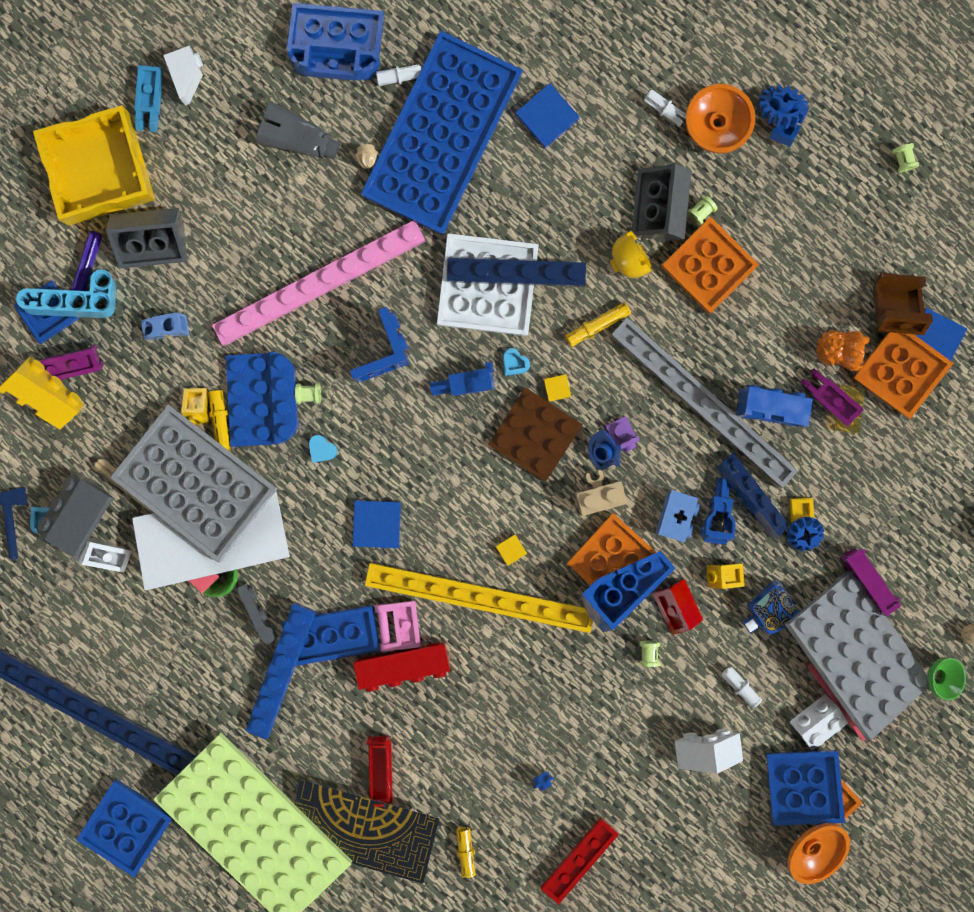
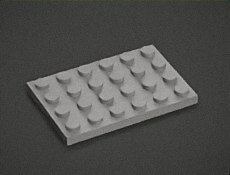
M169 404L110 477L218 563L224 559L278 489Z
M850 570L789 620L785 626L865 739L872 740L929 687L928 675L887 617L881 615L879 612L880 608L874 600L869 598L866 593L867 590L861 581H858L853 575V570Z

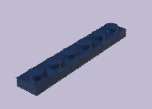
M448 258L447 283L585 287L586 263Z

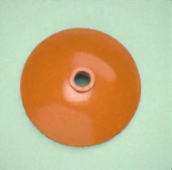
M713 84L703 88L692 98L686 111V128L694 143L703 150L715 154L733 152L744 145L751 136L755 126V110L748 96L740 89L728 84ZM718 120L721 126L716 127L713 122Z
M834 823L815 825L803 832L792 845L788 856L787 865L792 877L803 884H814L833 875L844 863L849 853L850 838L847 832L841 826Z

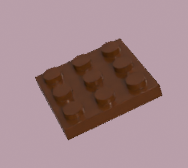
M525 387L488 445L546 482L583 424Z

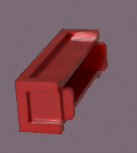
M368 736L369 797L372 800L393 805L391 736ZM373 804V807H385L383 804Z

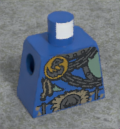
M772 581L747 604L752 616L742 623L749 633L761 627L764 633L770 635L787 628L785 624L797 615L799 611L780 582Z

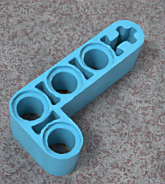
M97 270L91 275L90 291L27 288L19 291L16 296V302L26 313L31 315L108 318L115 311L116 282L106 270ZM102 279H109L106 286H98ZM53 299H59L57 306H49ZM77 300H83V305L80 308H73ZM99 302H108L104 309H97Z

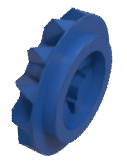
M801 517L795 520L788 528L787 539L790 545L800 552L803 550L811 552L812 548L819 547V543L824 539L823 534L825 530L817 519ZM804 528L810 533L808 541L801 537L804 536Z

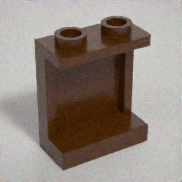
M880 273L873 286L878 331L925 335L933 322L932 314L925 313L922 288L926 283V277Z

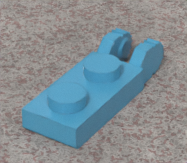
M138 66L134 107L136 112V131H143L144 114H150V132H157L158 115H160L164 73L162 67Z

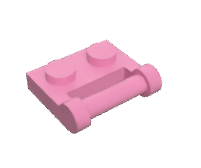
M416 600L374 605L375 613H378L380 652L421 647ZM388 611H393L397 642H390Z

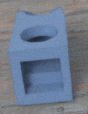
M178 312L141 320L144 340L189 335L187 316Z

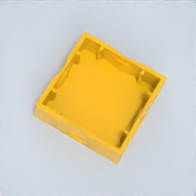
M122 105L90 114L78 121L63 122L33 131L41 161L48 174L49 189L58 220L66 225H73L155 201L131 114Z

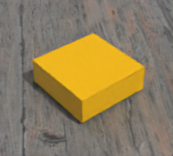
M566 374L544 379L548 402L571 397Z
M813 498L788 499L790 522H794L801 517L814 518Z
M515 534L496 545L507 565L512 564L527 554Z

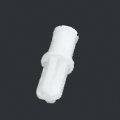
M419 64L401 68L396 66L394 69L376 71L379 86L399 83L400 85L403 81L417 79L421 72V66Z
M650 90L646 95L644 101L660 112L661 117L664 115L678 127L681 126L686 118V114L674 106L672 100L667 101L654 90Z
M730 666L723 671L722 677L732 686L736 695L739 694L751 709L761 703L762 698L755 693L749 686V682L747 680L744 681L733 667Z

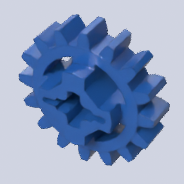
M778 85L777 89L769 86V89H764L759 97L757 112H762V119L768 118V124L773 122L777 128L783 125L785 129H788L789 124L796 127L798 123H803L809 110L807 107L809 102L804 100V94H797L798 89L792 91L790 86L784 89L781 85Z

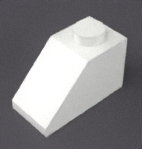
M187 46L163 55L178 96L184 105L190 104L203 76L200 69L203 66V62L199 53H194L191 47Z
M89 537L79 556L74 559L82 565L124 573L132 551L100 539Z

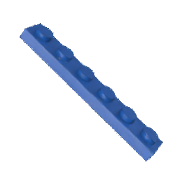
M293 603L245 731L264 740L269 738L315 617V610L299 603Z

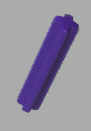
M91 230L88 232L70 291H86L102 239V234Z

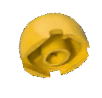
M631 230L619 237L613 244V259L610 260V263L616 273L620 271L626 277L639 278L653 270L650 268L652 267L642 245L635 243L634 240L637 237Z

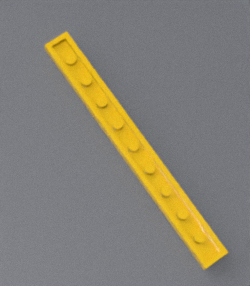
M375 563L369 564L365 583L367 587L591 633L593 620L587 614L585 607Z

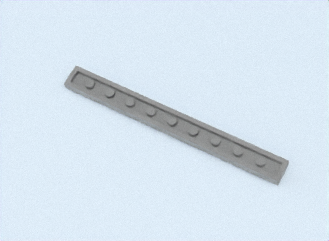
M626 318L612 333L611 336L780 488H783L798 472L796 468L631 320Z

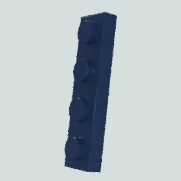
M735 454L728 455L717 466L718 470L773 540L780 537L789 526L784 516L780 514L770 498L766 496Z

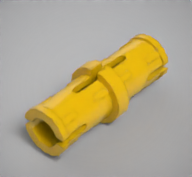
M466 827L457 828V856L460 858L461 877H474L476 875L474 866L475 848L472 847L470 827H467V830Z

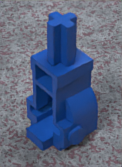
M485 362V369L448 375V380L431 382L430 390L432 391V396L451 393L452 396L494 390L493 372L495 371L493 363Z
M725 478L716 479L715 496L709 502V516H707L704 525L701 527V538H704V542L711 544L727 545V542L735 538L736 524L731 515L734 499L729 498L730 484ZM714 515H724L722 531H728L727 533L709 530L712 528V518Z

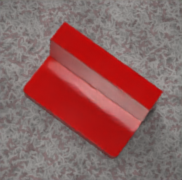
M685 579L653 593L672 635L690 631L703 621V617Z

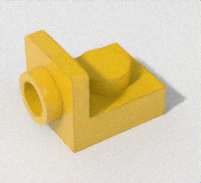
M207 388L184 389L181 414L195 425L209 423L210 420L207 414L209 398Z
M743 564L707 565L706 578L708 587L716 589L744 587Z

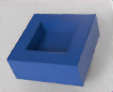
M789 124L788 129H785L783 125H780L778 128L775 126L770 139L791 147L801 126L793 127Z

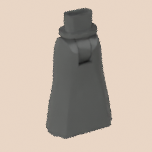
M273 101L268 103L264 113L265 121L261 122L256 135L257 144L289 150L307 156H321L322 158L327 156L335 159L340 142L332 139V135L327 134L319 126L308 122Z

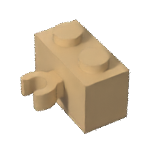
M597 470L599 477L595 481L591 479L589 473H586V481L592 485V488L574 493L580 515L584 516L627 504L622 482L617 481L602 485L604 474L601 470Z

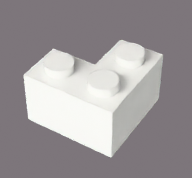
M718 729L715 734L703 737L698 736L697 733H686L683 735V738L675 741L678 769L719 773L743 761L740 733L730 732V729Z

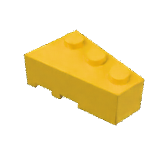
M30 356L0 386V393L9 392L18 398L16 403L21 406L28 404L37 410L35 415L59 430L78 414L84 406L81 398L76 393L70 392L63 386L62 381L58 377L52 376L45 370L41 362L34 360Z

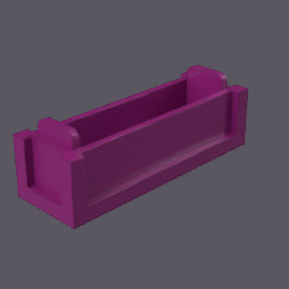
M92 344L90 348L38 360L43 364L47 372L52 376L58 377L60 380L100 371L104 366L103 361H100L96 350L98 347L96 344Z
M854 547L842 555L840 560L848 571L853 570V575L858 581H861L867 590L866 593L869 598L874 600L880 608L879 612L881 615L887 617L901 607V604L898 602L900 598L892 594L865 556L866 549L857 550Z

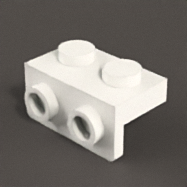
M823 695L793 718L790 723L800 734L806 745L813 751L836 732L840 731L848 724V721L839 707L827 695Z

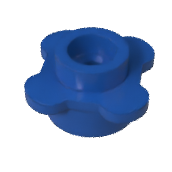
M545 772L532 779L535 785L532 788L533 790L539 788L541 792L552 786L551 781L555 778L551 777L549 772Z

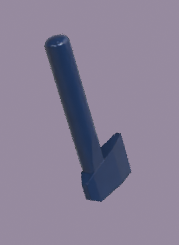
M25 487L0 493V505H2L10 560L18 558L12 505H27Z

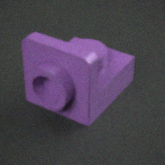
M626 416L605 426L615 443L621 445L624 453L635 448V442L640 441Z

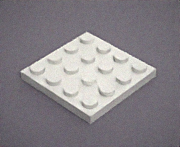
M448 234L437 326L528 336L534 285L447 283V259L537 261L539 244Z

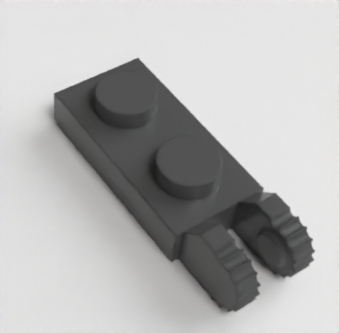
M248 583L241 585L237 591L259 637L262 639L261 641L265 644H271L276 638V632H274L273 626L265 622L268 616L264 608H259L255 599L258 598L255 588L253 586L249 587Z

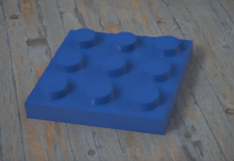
M837 750L766 753L773 826L845 823L839 753Z
M116 779L76 840L132 877H135L173 818L163 808Z

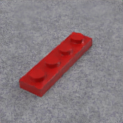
M600 817L541 885V890L559 905L618 837L619 832Z

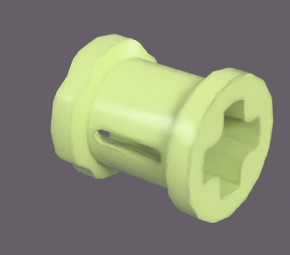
M913 143L892 150L893 154L897 156L899 173L919 167V162H916L912 150L914 148Z
M706 195L700 197L701 201L693 209L687 210L688 217L699 226L704 223L703 220L711 212L717 211L716 204Z
M316 383L315 386L296 384V403L301 404V402L315 401L316 404H320V383Z
M654 640L640 641L639 645L642 647L640 666H660L658 661L660 642Z

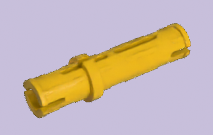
M622 302L589 322H583L582 326L565 334V339L572 348L583 340L592 339L601 330L631 315V311L628 305Z
M223 390L208 392L211 409L209 417H212L214 439L231 452L226 419L228 411L225 410Z

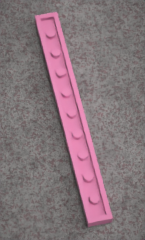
M411 221L212 326L221 344L226 346L426 241L417 223Z

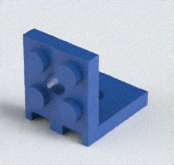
M387 307L378 311L394 354L350 370L353 380L358 383L409 365L405 350L408 349L403 334H398L397 331L400 328L398 318L395 312H390Z

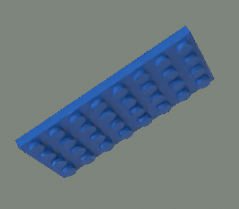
M440 30L364 186L361 196L444 236L521 78L523 70Z

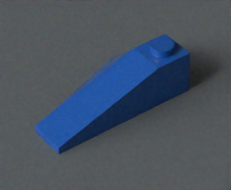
M659 551L596 579L581 594L587 614L602 632L614 630L676 568Z

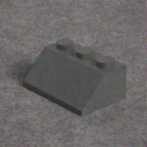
M678 164L638 169L632 231L637 238L664 241L682 240L685 238L692 171Z
M179 208L110 215L105 230L119 269L188 261L184 223Z
M72 471L70 476L64 480L61 491L52 500L49 511L40 520L36 531L45 541L70 556L77 558L113 497L97 481Z

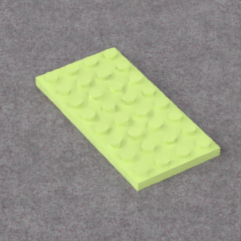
M222 733L210 742L153 799L269 912H302L352 863V860Z

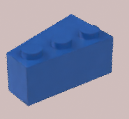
M746 385V388L739 390L735 415L740 418L808 427L813 399L805 398L806 394L792 392V394L783 393V390L779 389L766 390L761 389L759 386Z

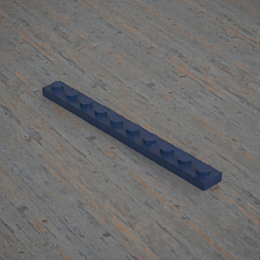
M0 649V678L176 775L196 757V755L7 651Z

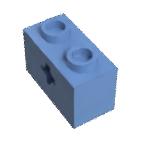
M668 490L655 534L685 542L686 538L689 539L693 530V526L690 525L692 517H696L699 511L700 504L697 503L698 498ZM680 512V514L683 516V520H678L677 522V519L674 518V514Z

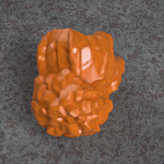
M830 330L825 332L817 340V358L827 365L833 366L838 364L850 371H858L863 367L860 364L863 363L864 347L869 342V337L862 335L859 331L838 332Z

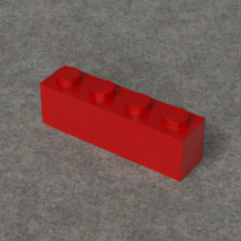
M445 641L422 645L417 648L358 658L353 662L358 689H365V692L378 690L379 686L388 684V687H396L402 684L401 681L410 680L411 683L424 680V677L433 675V678L444 677L447 675L446 672H450L451 669Z

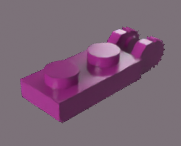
M813 368L810 373L823 385L817 390L808 380L802 379L800 384L813 394L812 396L848 427L864 409L833 381L826 379Z

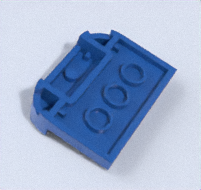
M293 3L287 50L294 71L310 77L355 81L373 79L380 66L384 11Z
M276 352L227 355L226 372L231 447L286 443L299 428L295 399V375H297L295 366L287 357Z

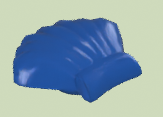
M605 430L595 433L590 438L588 445L589 457L592 463L601 471L612 465L620 467L621 445L616 444L611 435Z

